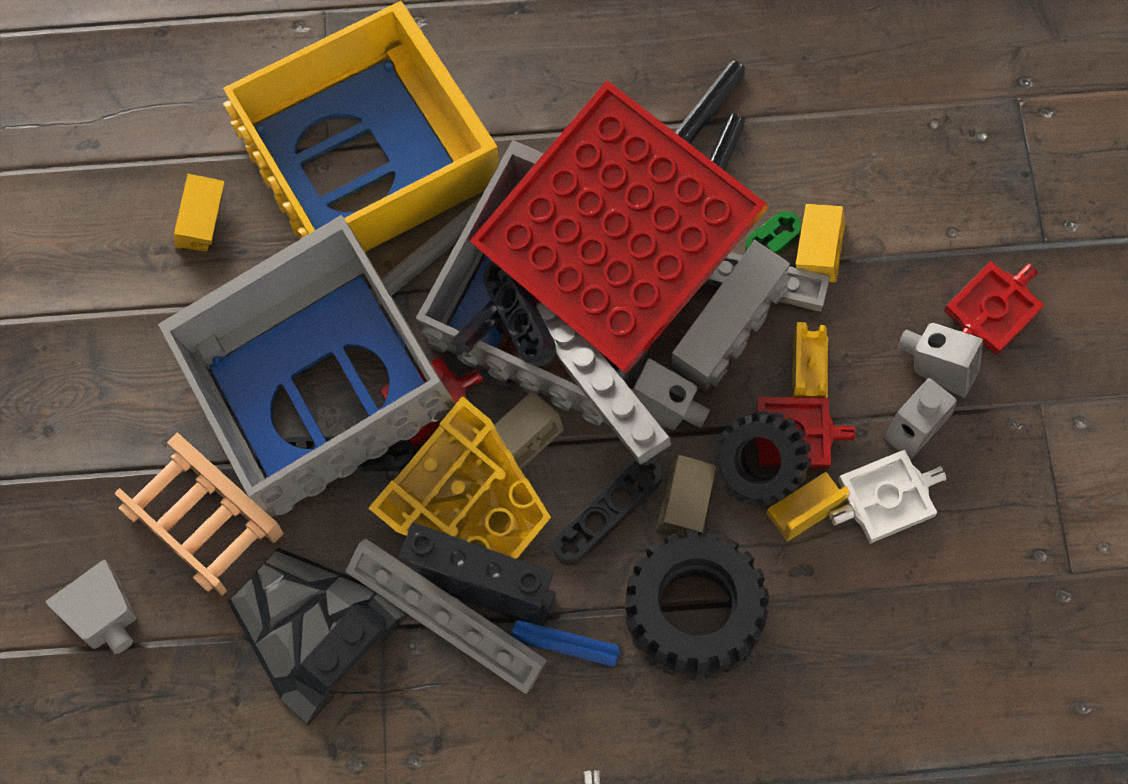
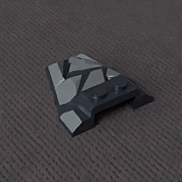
M277 548L227 601L256 652L260 663L269 676L279 698L308 725L334 698L330 690L379 637L386 641L409 615L357 579L281 548Z

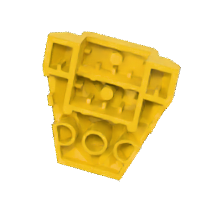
M462 396L440 422L437 430L396 479L387 485L369 509L396 532L407 536L410 526L414 522L517 559L551 516L514 460L515 458L504 444L492 421Z

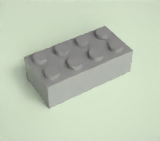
M754 240L672 352L671 369L704 392L711 385L717 387L728 371L726 368L729 365V359L731 357L737 359L747 346L748 342L746 340L750 335L749 331L752 329L757 332L768 316L766 313L770 308V302L772 301L777 304L788 288L786 285L791 278L787 275L790 263Z

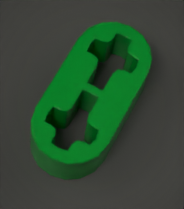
M782 211L777 213L749 235L745 245V252L754 240L762 245L769 241L767 248L779 256L798 240L802 226L801 220L793 212ZM780 224L784 227L792 226L791 233L785 230L777 236Z

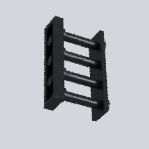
M414 522L410 526L398 555L400 559L411 562L410 568L452 597L516 620L544 626L556 596L554 591L548 589L554 575L553 571Z

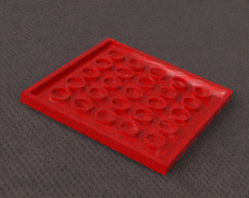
M606 80L469 242L627 374L769 207L761 198Z

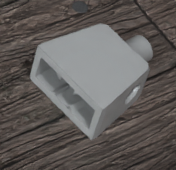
M936 323L928 324L922 336L905 330L899 341L898 349L914 355V372L926 379L930 378L939 386L966 398L980 372L983 339Z
M651 359L647 360L631 390L657 423L671 430H675L682 419L701 428L710 411L709 408L692 400L698 388L695 384Z
M928 378L897 412L883 439L899 452L905 450L911 461L953 414L957 403L956 398L932 379ZM910 427L914 431L915 436L909 435L903 428Z
M105 559L45 601L93 649L106 642L114 654H119L128 649L133 643L125 628L134 622L137 617L117 573Z

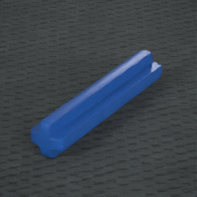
M517 620L514 623L511 633L513 638L523 644L608 666L616 665L620 653V648L617 645Z

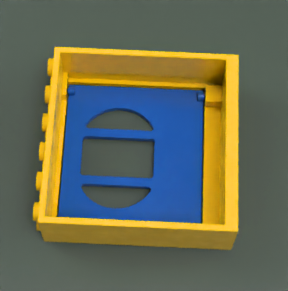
M402 1L223 88L228 100L223 105L231 119L232 128L239 139L242 138L246 144L244 147L253 164L257 163L267 188H272L277 205L282 213L286 212L290 219L288 222L298 239H302L342 215L365 252L485 191L500 164L496 143ZM334 117H348L361 121L353 127L296 154L300 139L315 124ZM367 132L372 133L389 162L324 196H319L301 166ZM395 174L392 188L385 198L357 212H340L328 208L350 195Z

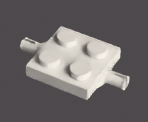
M902 450L841 475L838 479L841 487L847 486L851 493L847 500V505L829 511L830 520L833 519L832 523L836 526L839 523L854 518L861 525L871 544L934 518L937 511L929 497L928 487L945 481L946 474L945 472L942 473L943 468L941 466L921 474L912 465L906 451Z

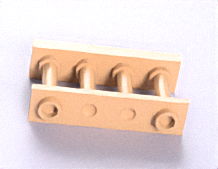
M177 432L167 442L174 452L171 456L172 461L133 499L120 488L115 492V495L123 503L119 510L133 523L139 518L197 572L193 577L194 580L208 593L214 588L223 596L227 590L217 578L257 538L261 540L266 536L274 544L284 533L279 524L252 501L239 487ZM191 468L198 475L195 479L197 483L156 522L143 508L182 470L186 472ZM215 490L223 497L220 501L222 505L180 545L168 531L207 492L211 494ZM240 513L248 520L245 524L247 528L206 569L192 555L232 515L236 517Z

